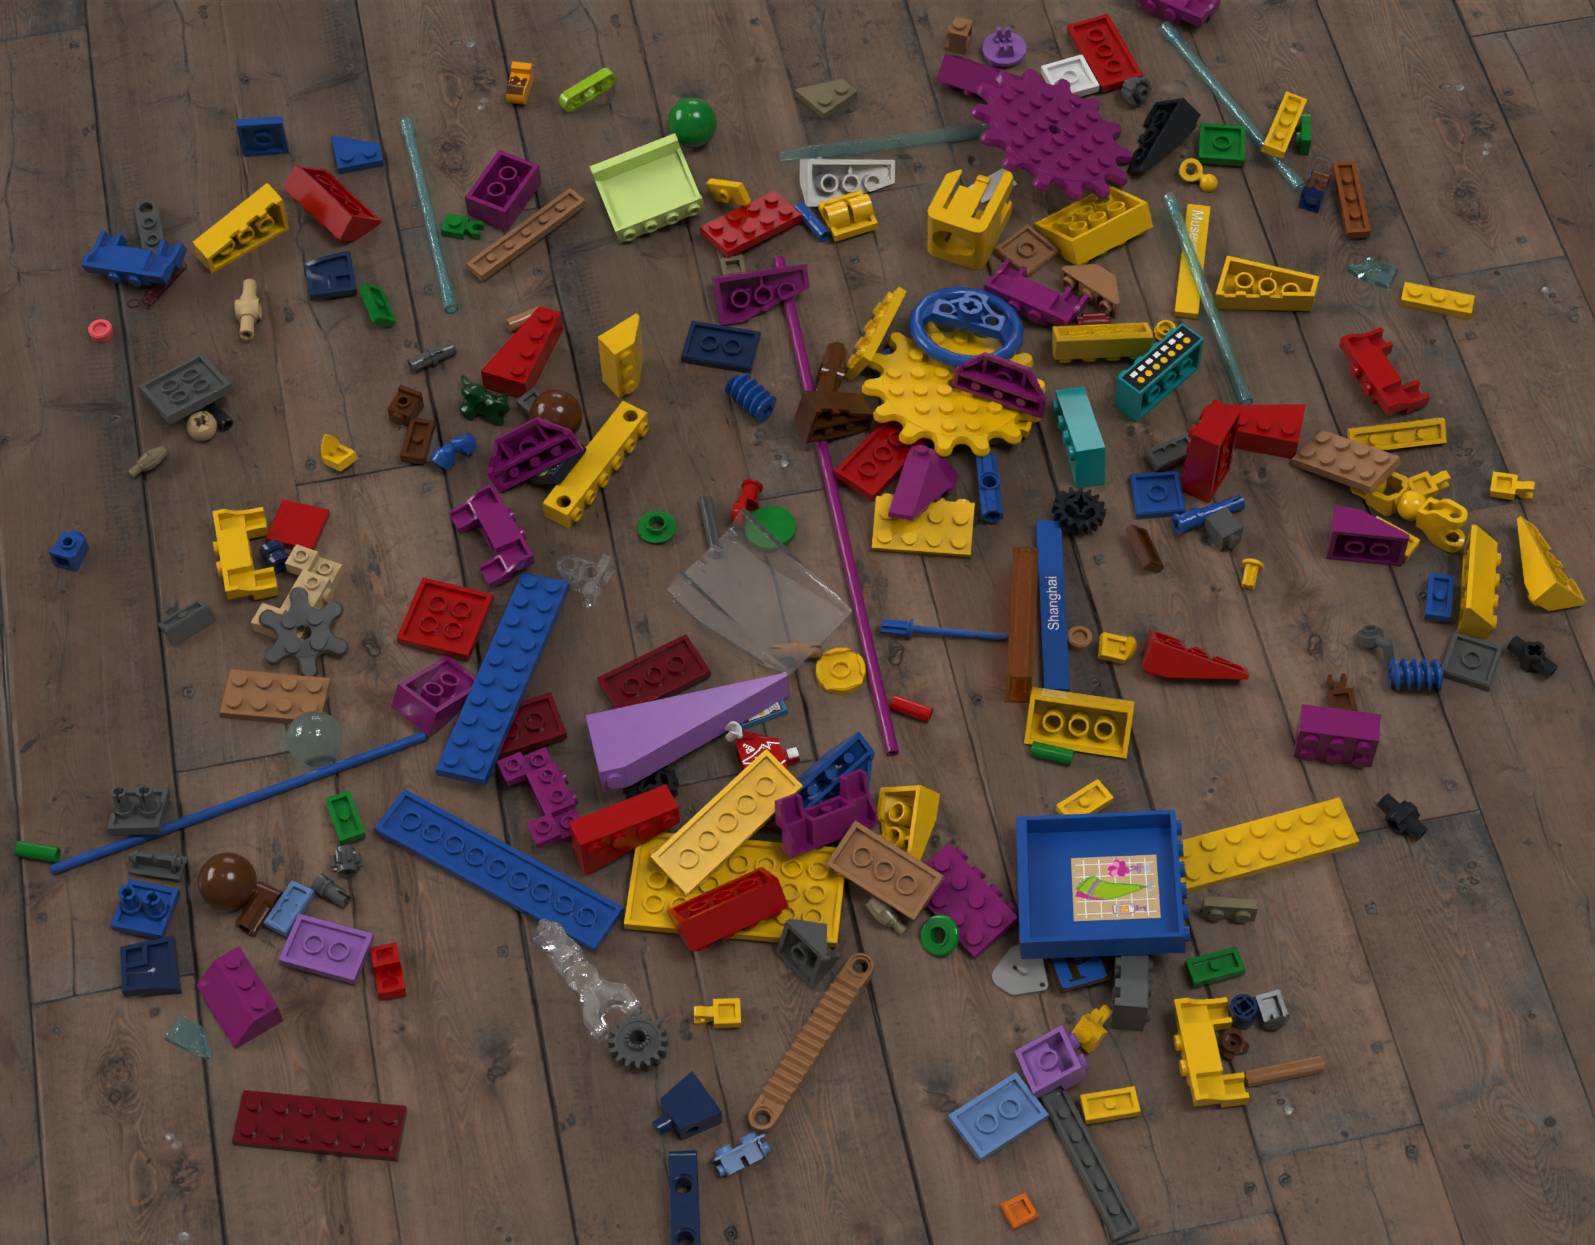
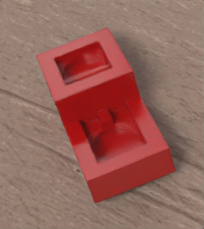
M397 942L371 947L380 1001L407 996Z

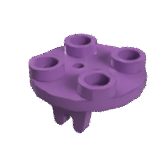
M1009 26L1006 27L1005 31L998 27L995 33L989 35L984 40L982 53L991 67L1019 66L1026 55V44L1019 35L1011 32Z

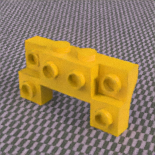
M263 507L239 511L228 509L212 511L217 541L213 542L215 555L220 556V561H217L216 565L219 576H223L228 600L253 595L254 600L279 595L274 567L254 570L249 539L267 536L268 534Z
M1227 997L1215 999L1180 998L1174 999L1173 1011L1178 1029L1177 1035H1174V1046L1176 1051L1181 1052L1182 1060H1179L1180 1074L1182 1077L1186 1076L1194 1107L1220 1104V1108L1247 1105L1249 1102V1092L1246 1093L1244 1086V1072L1222 1075L1223 1067L1215 1031L1231 1029L1232 1018L1228 1016Z

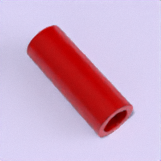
M898 695L893 696L889 707L891 710L925 722L930 721L933 713V708Z

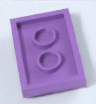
M298 913L279 957L280 965L356 985L375 939L374 934Z

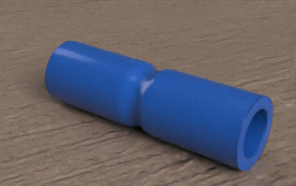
M800 202L794 207L802 214V222L808 226L821 242L826 241L831 236V231L816 218V215L804 202Z

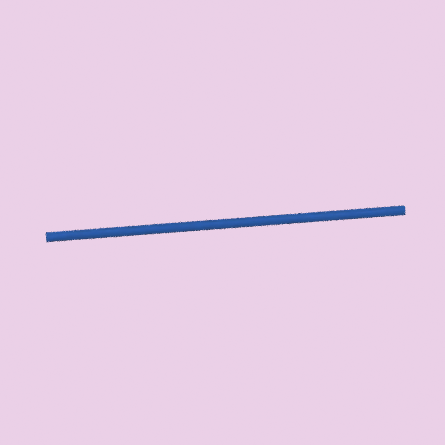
M422 731L163 824L161 834L132 835L50 865L52 874L61 873L427 741L425 733Z

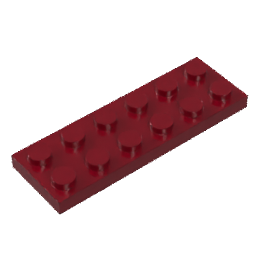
M243 1090L232 1143L234 1146L398 1162L408 1110L406 1106Z

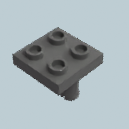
M121 785V789L119 786L111 789L110 795L113 798L114 806L107 827L110 836L161 834L171 797L169 788H152L151 785H147L145 788V785H141L137 789H127L126 786Z

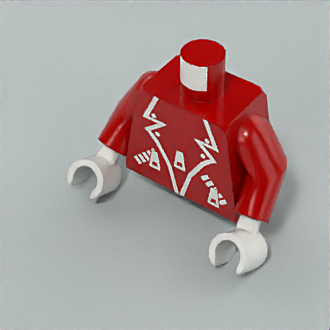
M731 721L725 727V730L730 731L726 735L727 741L732 742L735 739L738 741L736 742V755L742 771L766 749L787 770V765L800 762L797 748L793 747L782 750L776 737L770 738L743 730L740 724L735 721Z

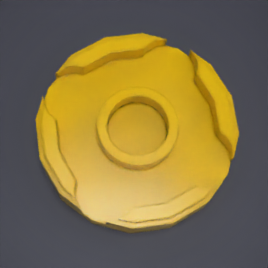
M848 648L828 650L822 655V659H819L816 663V679L819 685L825 691L835 695H847L855 692L862 686L866 678V664L863 658Z

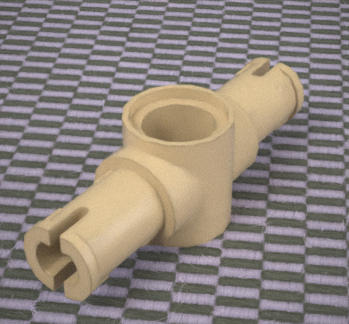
M253 279L243 281L242 295L240 299L235 300V315L240 323L239 335L245 341L254 338V325L257 320L262 318L261 301L256 296L257 283Z

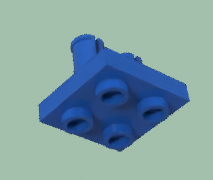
M128 879L127 884L118 891L120 902L111 922L112 930L153 939L164 938L181 895L179 889Z

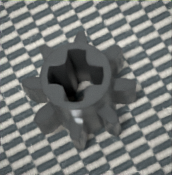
M351 845L339 846L335 849V855L329 856L332 872H337L338 876L342 878L355 876L358 873L357 868L363 867L360 850L355 851V848Z

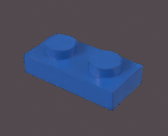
M1429 573L1424 619L1450 622L1455 576Z

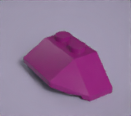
M984 352L955 368L953 388L1032 416L1043 418L1047 398L1030 367Z
M536 417L495 438L487 476L499 493L582 452L583 447L570 429Z

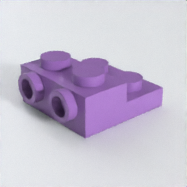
M1063 1025L1015 1050L1032 1093L1036 1098L1059 1086L1067 1090L1089 1078L1086 1070L1090 1068V1064L1083 1053L1079 1054L1077 1051L1081 1044L1075 1033L1071 1032L1069 1034Z

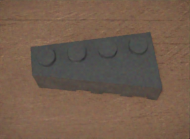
M1149 954L1114 956L1111 1029L1143 1031L1145 1021L1150 1022L1151 1005H1148V997H1151L1152 981L1148 980V972H1152L1153 956H1149Z

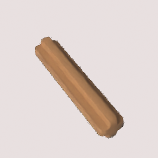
M1317 1056L1247 1070L1244 1073V1080L1246 1085L1251 1087L1321 1073L1325 1071V1062L1323 1057Z

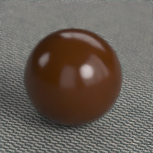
M549 390L540 394L532 403L529 413L530 420L539 417L570 429L574 435L580 429L583 419L582 409L577 399L563 390Z
M226 852L214 855L204 863L198 876V889L204 901L211 907L222 911H233L246 905L253 897L257 887V875L253 865L245 857L236 853Z

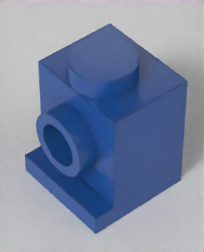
M72 530L71 533L62 532L55 547L50 549L49 554L54 566L77 572L89 551V546L82 533Z

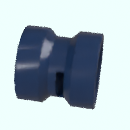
M280 540L266 542L260 548L259 553L263 560L267 562V567H274L275 574L287 571L285 562L289 554L285 552L282 542Z
M1239 994L1231 1000L1228 1016L1232 1018L1233 1028L1247 1030L1253 1025L1258 1007L1257 1002L1250 995Z

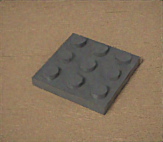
M202 353L139 385L141 393L170 425L181 421L184 417L195 411L202 410L205 406L216 400L223 399L234 391L231 383Z

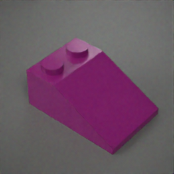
M1334 506L1327 537L1326 559L1402 567L1409 534L1360 509Z
M445 656L399 683L391 707L426 734L431 735L444 727L463 708L476 677L450 657Z

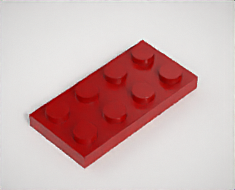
M1108 13L1067 25V33L1079 54H1082L1100 85L1099 90L1101 93L1122 87L1125 80H1128L1129 77H1143L1140 68Z
M773 190L751 201L747 206L743 205L700 226V234L723 255L729 258L801 222L802 214Z
M897 421L880 423L834 470V476L873 502L876 496L902 472L911 447L918 445L927 446L931 440L921 438L913 444H903L899 440V434L903 430L901 423Z

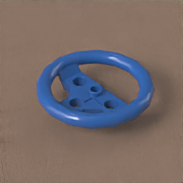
M959 286L936 290L922 297L910 314L909 331L917 347L931 359L951 368H956L978 355L957 354L938 346L928 337L923 327L929 321L998 339L1003 347L990 354L1007 360L1012 359L1023 344L1024 326L1017 311L1001 297L982 289Z

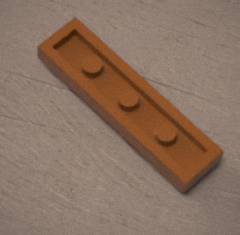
M1356 161L1333 162L1332 173L1346 239L1370 237L1371 230Z

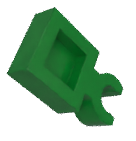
M1301 114L1300 132H1296L1295 146H1299V155L1302 156L1309 155L1311 145V114Z
M447 213L441 228V235L464 240L465 235H469L474 240H480V231L475 230H484V222L479 220L470 222L469 216Z

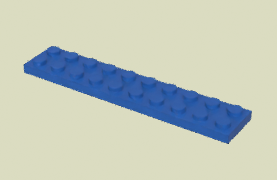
M522 572L436 767L437 776L486 786L569 592L570 584L568 581Z
M406 789L401 792L374 828L375 833L594 953H596L624 913V908L621 905Z

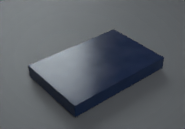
M692 321L682 352L681 363L751 374L761 339V332Z

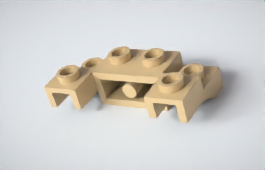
M297 544L285 562L287 572L299 575L292 589L295 587L304 588L308 593L309 604L313 608H323L332 601L334 590L344 574L342 564L321 558L318 551ZM289 594L281 608L265 603L261 604L251 621L253 631L276 639V634L272 630L261 626L259 615L264 610H272L278 614L286 613L291 606ZM306 626L298 628L296 634L300 639L305 640L308 638L311 630Z

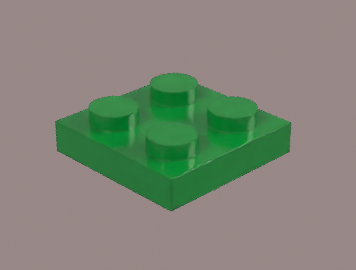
M1200 123L1198 161L1201 164L1244 166L1246 126Z

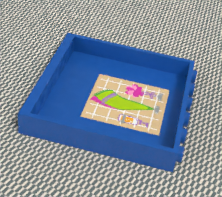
M1175 810L1016 817L1021 959L1185 953V942H1190L1189 925H1184V920H1189L1188 904H1182V899H1187L1186 882L1181 883L1180 879L1185 878L1184 861L1179 862V857H1183V841H1177V836H1182L1181 820H1176Z

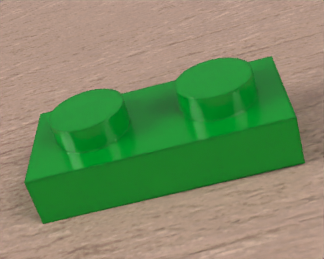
M363 283L359 290L371 321L376 325L392 328L396 320L383 288Z
M350 790L325 798L341 846L366 838Z
M1237 946L1186 959L1184 964L1193 988L1244 975L1246 971Z

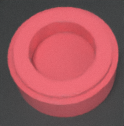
M105 319L95 320L88 327L90 338L94 342L103 343L113 336L112 325Z

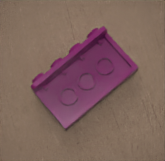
M948 843L926 863L927 866L944 876V880L926 906L934 915L944 914L956 922L959 929V942L977 959L1013 925L1019 926V911L1011 902L1006 905L1001 900L1003 896L1001 891L993 883L990 886L986 884L983 880L986 877L985 874L976 865L971 868L966 862L969 859L968 856L959 847L954 849Z

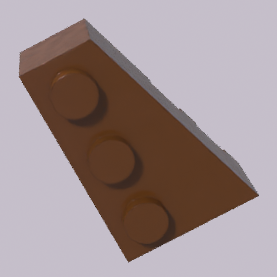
M804 390L793 424L805 444L868 431L873 419V411L862 393Z

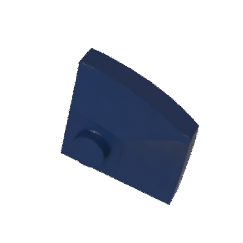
M350 251L327 255L305 264L310 300L357 295Z
M173 936L120 947L122 993L125 998L145 994L182 993L176 940Z

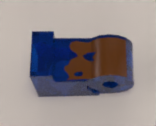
M1316 169L1312 170L1307 184L1301 192L1298 208L1319 213L1326 196L1331 174ZM1310 198L1317 200V204H1308L1306 202V199Z

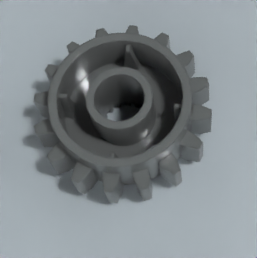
M640 1012L636 1013L635 1019L625 1015L626 1022L622 1023L618 1020L616 1021L618 1030H610L611 1039H608V1045L611 1048L610 1056L611 1058H616V1065L618 1067L623 1064L627 1072L631 1069L636 1070L637 1073L644 1069L651 1071V1066L654 1064L660 1065V1057H666L667 1055L665 1047L669 1046V1042L666 1037V1028H660L661 1023L659 1019L651 1022L650 1014L645 1019L641 1018ZM637 1041L643 1042L642 1045L639 1044V1046L637 1044L634 1045L633 1043Z

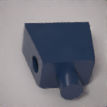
M692 1071L660 1099V1110L663 1115L653 1121L652 1125L659 1136L674 1129L679 1138L685 1140L723 1123L722 1111Z

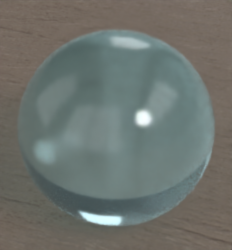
M308 711L300 714L291 722L286 734V745L289 753L298 763L308 767H322L331 763L339 755L343 746V732L339 723L331 715L322 711Z

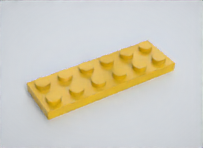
M766 749L650 857L688 896L775 815V800L799 793L803 789V785Z

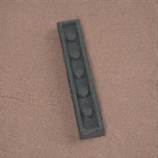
M1059 1086L1039 1097L1113 1242L1115 1243L1138 1233L1140 1227L1068 1090Z

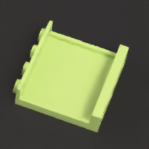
M675 133L590 166L620 243L632 241L638 236L652 233L658 228L675 224L681 219L698 215L706 210Z

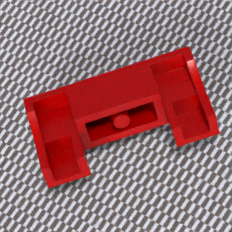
M1382 327L1362 334L1351 333L1341 337L1339 347L1351 363L1349 366L1351 376L1357 379L1364 395L1368 396L1373 404L1378 402L1387 416L1404 410L1407 414L1428 406L1430 396L1428 393L1422 395L1418 390L1420 385L1418 379L1401 385V377L1385 356L1391 354L1393 343L1391 341L1387 343L1382 338L1384 332Z

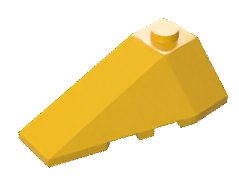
M1521 516L1517 518L1524 585L1529 592L1528 599L1536 607L1540 605L1547 611L1584 605L1586 600L1579 587L1572 578L1568 579L1561 571L1564 568L1563 564L1549 552L1551 547L1537 527Z
M922 785L880 788L877 815L878 821L881 822L882 834L879 836L920 861L937 819L940 794Z

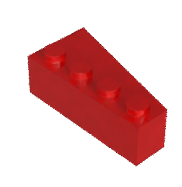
M539 306L481 370L483 387L501 394L507 393L508 396L520 398L535 387L563 331L561 312Z

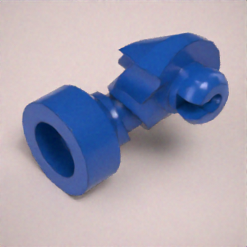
M465 433L461 436H455L452 440H449V444L445 443L442 448H435L430 458L439 466L451 470L456 462L455 453L467 457L476 450L477 441L472 434Z

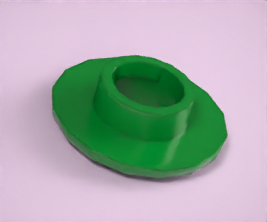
M651 511L643 515L639 520L637 526L638 533L642 539L649 543H664L675 534L676 521L667 512ZM654 523H661L663 525L660 529H653L650 526Z
M936 914L929 917L921 930L923 947L928 953L936 957H944L951 954L959 941V929L956 922L944 914ZM939 928H943L945 931V940L942 943H939L936 938Z

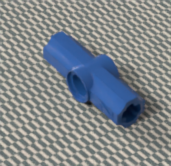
M990 452L987 456H976L978 497L980 499L982 520H985L987 523H996L998 520L1003 519L1000 491L1001 479L998 473L997 455H993Z

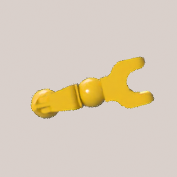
M1393 472L1372 494L1350 487L1353 494L1365 499L1367 505L1382 515L1390 516L1398 512L1403 519L1416 521V527L1421 529L1435 546L1450 553H1455L1463 548L1465 535L1459 528L1467 522L1468 512L1463 506L1453 500H1436L1432 497L1426 499V496L1419 491H1409L1408 477L1397 472ZM1386 486L1396 492L1390 496L1383 494ZM1451 515H1458V516H1460V517H1459V518H1452V517H1450V516H1451ZM1446 536L1456 539L1457 542L1448 541Z

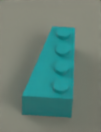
M1084 386L1055 390L1052 411L1054 415H1057L1058 429L1062 433V440L1066 448L1076 489L1079 487L1105 485V445Z

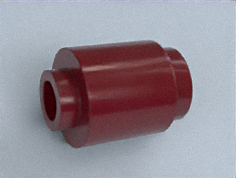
M1105 311L1082 313L1081 316H1076L1075 323L1076 325L1111 324L1110 316H1106Z

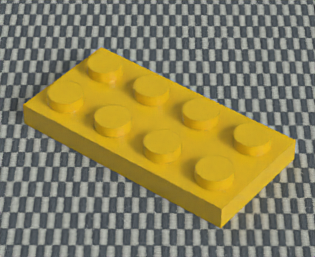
M900 286L893 293L889 291L882 303L879 302L872 312L875 315L874 319H870L863 330L866 332L865 336L861 337L854 347L857 350L856 354H852L845 365L848 369L844 377L850 381H853L872 361L907 292Z

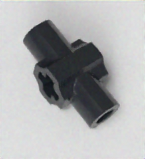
M1516 635L1507 645V649L1519 657L1520 668L1526 673H1536L1538 671L1549 679L1558 668L1557 664L1546 657L1544 652L1545 646L1538 641L1525 642Z
M1389 793L1378 802L1377 806L1386 814L1384 820L1394 833L1402 834L1406 832L1415 841H1418L1427 832L1428 828L1418 820L1420 814L1413 803L1405 800L1399 803Z

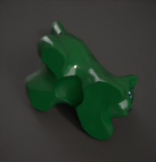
M462 375L461 381L465 387L461 390V394L464 397L462 404L459 406L461 414L468 420H473L477 414H482L492 424L496 426L503 425L504 419L501 415L508 413L510 410L507 400L508 394L505 393L501 396L493 395L483 386L472 383L465 375Z

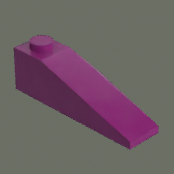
M807 264L711 276L720 325L745 322L762 311H766L772 306L810 288Z
M924 445L911 447L899 478L888 517L913 521L928 509V504L932 501L938 502L941 499V494L944 492L950 493L954 489L958 480V474L942 456L936 453L935 449H930Z

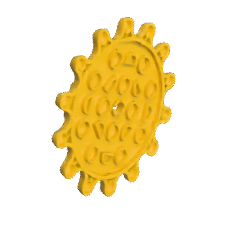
M931 321L923 326L928 337L938 346L957 354L975 356L984 352L992 353L1003 347L998 339L991 337L980 338L975 336L973 332L964 331L956 328L953 332H943ZM899 332L892 333L887 341L894 353L888 355L875 353L872 361L868 364V367L879 372L881 377L868 379L862 385V392L865 395L876 396L884 401V404L878 406L873 412L875 421L879 423L889 421L901 423L903 430L899 434V440L903 444L910 445L918 439L928 438L934 442L936 453L942 457L949 456L953 448L958 444L969 446L977 456H987L990 453L989 441L991 439L1001 438L1009 444H1018L1022 441V434L1015 424L1019 421L1029 420L1035 423L1041 420V418L951 388L950 385L953 383L955 368L931 359L917 347L913 338H908ZM1028 353L1016 354L1010 359V361L1030 368L1034 364L1032 356ZM1037 379L1043 393H1045L1046 386L1044 381Z

